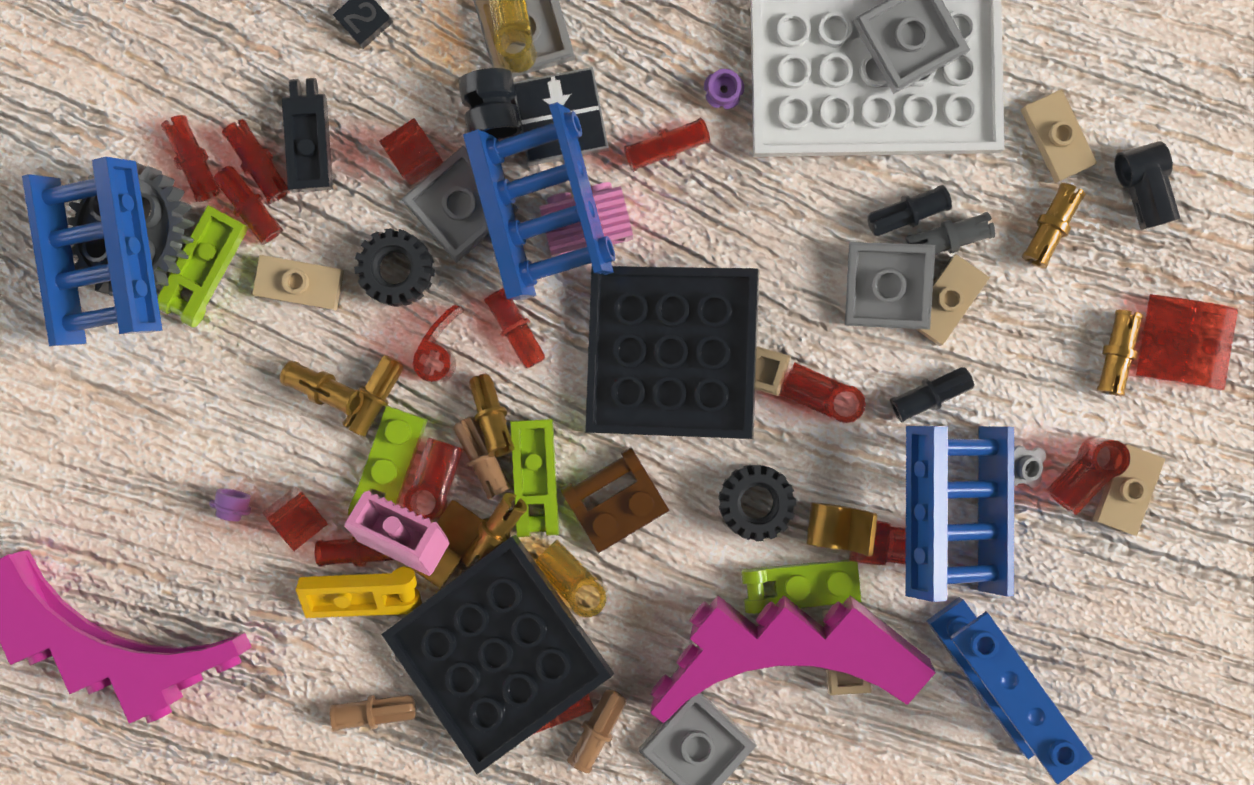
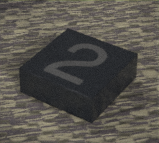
M348 0L333 14L335 19L362 49L368 46L393 23L391 17L375 0Z

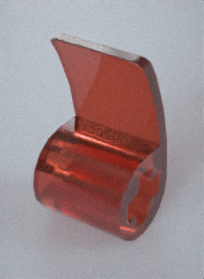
M453 305L446 310L431 326L418 346L413 358V368L416 374L423 380L440 383L447 381L456 370L455 356L450 350L436 344L435 341L443 330L465 311L462 307ZM437 352H439V361L444 363V367L441 371L434 370L433 375H431V366L427 365L426 361L429 356L435 358Z

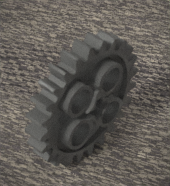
M136 162L155 284L168 286L169 282L166 273L179 274L181 272L175 263L176 259L189 258L187 253L181 248L182 244L193 243L194 240L184 235V229L194 225V221L183 218V215L192 207L190 204L179 201L185 192L173 186L175 181L173 178L163 175L162 171ZM92 175L88 176V179L94 178ZM97 196L84 198L80 203L69 202V206L76 214L75 217L67 218L68 225L75 227L101 221ZM104 238L74 244L72 247L73 258L78 259L74 264L75 270L108 264ZM111 281L92 284L95 285V291L113 296Z

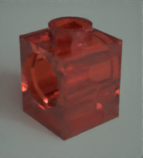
M415 118L379 140L402 177L411 186L433 172L444 162Z
M296 486L262 512L293 551L297 550L328 525L327 521L305 494Z

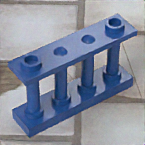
M558 102L549 105L554 123L499 141L493 135L479 129L463 134L506 298L509 300H524L536 296L534 285L537 284L538 279L592 263L594 273L604 275L614 273L611 264L612 261H615L614 247L610 238L603 234L578 137L582 136L581 125L574 111L571 112L570 109ZM559 140L565 164L511 182L505 179L501 165L505 161V157ZM570 181L576 203L575 206L522 223L518 219L516 220L512 206L516 198ZM581 222L587 247L535 263L527 260L523 247L526 239Z
M112 157L93 159L94 178L61 185L60 178L31 174L22 176L49 346L87 344L85 329L117 323L119 334L163 331L136 161ZM97 196L101 221L68 228L64 203ZM104 238L108 264L75 270L71 245ZM111 281L115 306L82 312L78 287Z
M906 426L905 596L931 602L947 601V584L978 582V591L1007 597L1014 596V427L979 426L978 439H948V426ZM948 456H978V481L948 482ZM978 498V523L948 524V499ZM978 540V565L947 567L948 541Z
M958 597L926 621L1023 756L1029 760L1035 755L1057 785L1094 759L988 612L985 611L976 617L964 599Z

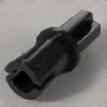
M940 185L935 189L911 198L908 195H904L901 197L900 202L871 212L867 216L868 226L874 236L883 235L906 225L915 227L919 224V220L951 210L952 200L944 185Z
M960 367L932 381L924 379L921 386L896 398H891V407L901 423L928 409L934 408L938 410L942 407L941 403L972 390L975 386L973 377L965 367Z

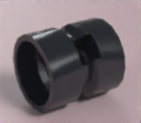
M487 68L472 71L459 78L458 83L462 104L470 109L464 115L467 133L479 129L500 140L521 132L522 127L518 107L511 103L516 94L510 70L505 68Z

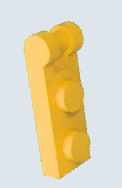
M399 567L392 573L299 577L296 586V592L305 618L409 614L422 604L420 592L415 588L417 585L415 572L410 567Z

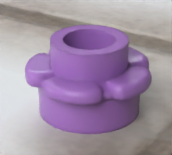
M719 69L714 74H710L704 82V90L707 92L706 100L714 108H720V106L724 109L734 108L740 102V95L744 93L743 80L730 69ZM726 86L728 91L722 93L720 87Z
M220 488L217 489L215 500H210L209 505L212 508H216V517L227 521H240L241 516L249 515L251 512V507H249L251 496L242 491Z

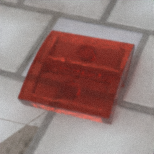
M1150 294L1136 377L1225 391L1238 308Z

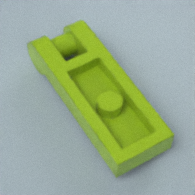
M207 205L191 235V238L194 239L193 243L186 244L183 249L189 258H179L176 265L181 272L179 274L170 273L168 277L169 285L163 286L157 297L159 310L166 314L175 313L181 317V322L192 328L198 326L205 315L208 302L247 233L249 226ZM184 287L193 291L188 302L181 298V292Z
M386 406L356 493L349 505V516L362 494L369 490L371 493L373 489L385 493V499L388 502L392 500L395 505L399 503L428 419Z
M553 419L512 421L510 424L511 439L514 444V450L512 451L514 494L517 495L515 505L520 498L527 505V511L516 523L517 537H530L532 532H546L547 536L559 535ZM529 504H544L545 515L530 516Z
M856 559L751 568L741 571L742 584H747L748 598L744 599L745 613H760L769 602L772 601L774 604H777L783 595L799 608L834 605L838 601L843 604L850 595L858 602H862L858 561ZM774 581L775 595L764 596L763 583Z

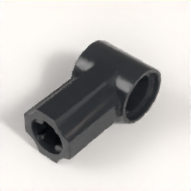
M1157 141L1117 153L1114 160L1115 173L1120 184L1124 188L1129 189L1140 230L1181 219L1169 180L1173 169V162L1166 144L1162 141Z

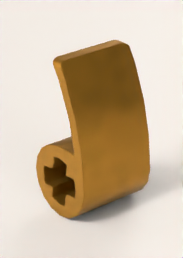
M452 500L437 522L449 541L446 551L430 576L413 569L414 572L441 589L462 560L463 552L467 550L478 535L477 529L483 519L457 501Z
M811 502L806 544L830 549L850 550L866 556H872L877 513L846 506Z

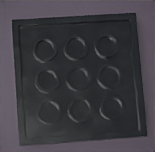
M591 266L585 433L754 439L760 270L758 268L612 266L614 273L604 275L594 273Z
M517 535L511 536L381 634L476 774L486 769L614 675L612 669Z

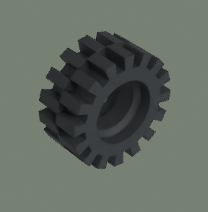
M390 228L384 229L385 233L382 234L379 232L371 234L373 239L369 242L364 240L360 245L364 247L361 253L357 252L355 260L358 261V266H354L355 274L359 276L360 280H358L360 287L365 289L366 294L371 298L390 306L399 307L402 304L407 306L413 304L412 301L415 299L420 300L424 296L422 293L425 289H430L432 285L430 282L431 276L434 277L435 269L432 268L434 260L428 252V248L417 237L401 229L394 231ZM399 252L406 255L409 259L410 273L404 281L390 284L382 278L380 264L388 254Z
M747 465L739 470L736 469L728 479H725L722 484V491L719 492V510L724 522L735 534L747 540L752 539L757 542L764 541L763 539L767 538L773 539L778 537L776 534L780 531L784 532L788 528L787 524L790 519L793 520L795 516L793 509L796 506V498L793 496L794 489L792 485L788 483L787 478L782 473L764 465ZM761 486L770 492L773 499L772 508L762 518H750L742 510L741 498L747 489Z

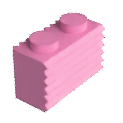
M610 182L591 186L604 236H608L613 245L633 240V232L621 186L612 188ZM565 192L548 197V204L539 207L543 216L575 206L576 203L571 193ZM581 222L546 233L552 257L587 247Z
M370 490L362 494L345 522V528L357 539V542L428 576L434 572L449 545L447 536L437 522L432 523L429 518L424 519L422 515L417 516L414 511L409 512L407 508L402 509L399 504L395 505L392 500L388 502L385 497L380 498L378 494L373 495Z

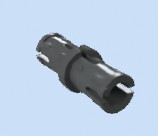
M984 212L981 215L955 223L951 220L941 222L940 227L915 235H908L905 240L906 244L935 245V254L948 251L951 254L958 252L960 246L987 238H994L995 227L994 223L988 224V221L992 218L988 212Z

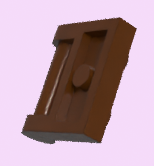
M632 447L621 452L623 457L573 486L570 483L560 489L598 554L670 511ZM632 471L637 480L635 483L590 510L587 509L582 501L583 499Z

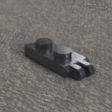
M306 78V95H302L300 80L290 79V96L282 97L288 190L292 193L333 190L326 95L318 94L316 78Z

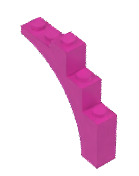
M29 550L8 554L0 558V644L9 664L12 665L27 659L31 666L53 656L69 695L85 687L90 695L112 684L129 724L145 717L148 724L172 712L170 705L183 697L181 690L204 680L201 672L215 667L217 673L228 670L240 664L242 661L239 655L252 648L246 633L216 643L186 647L149 645L120 637L90 622L68 605L44 578Z
M717 595L710 605L704 601L690 618V622L693 624L690 640L697 644V646L691 643L678 658L676 664L680 667L671 677L665 674L656 683L650 693L654 697L650 713L664 723L686 701L711 685L746 671L774 666H814L848 673L881 687L907 705L936 672L930 658L851 595L843 604L838 601L829 609L823 619V622L826 623L824 626L784 595L777 604L771 601L763 608L756 619V622L759 624L756 626Z

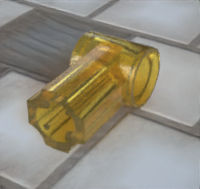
M489 0L495 34L494 45L503 66L514 73H522L529 70L535 63L537 51L533 42L526 0ZM521 41L525 43L524 49L518 53L506 52L507 47L513 42Z
M556 539L536 559V564L553 588L569 603L576 614L587 618L596 616L602 611L608 601L609 593L607 586L601 579L595 577ZM590 585L598 590L600 594L598 605L595 607H585L580 603L578 590L582 586Z

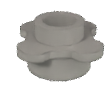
M1020 445L1014 447V486L1023 483L1028 487L1035 488L1040 484L1043 471L1042 463L1046 460L1044 449L1035 447L1033 450H1027Z

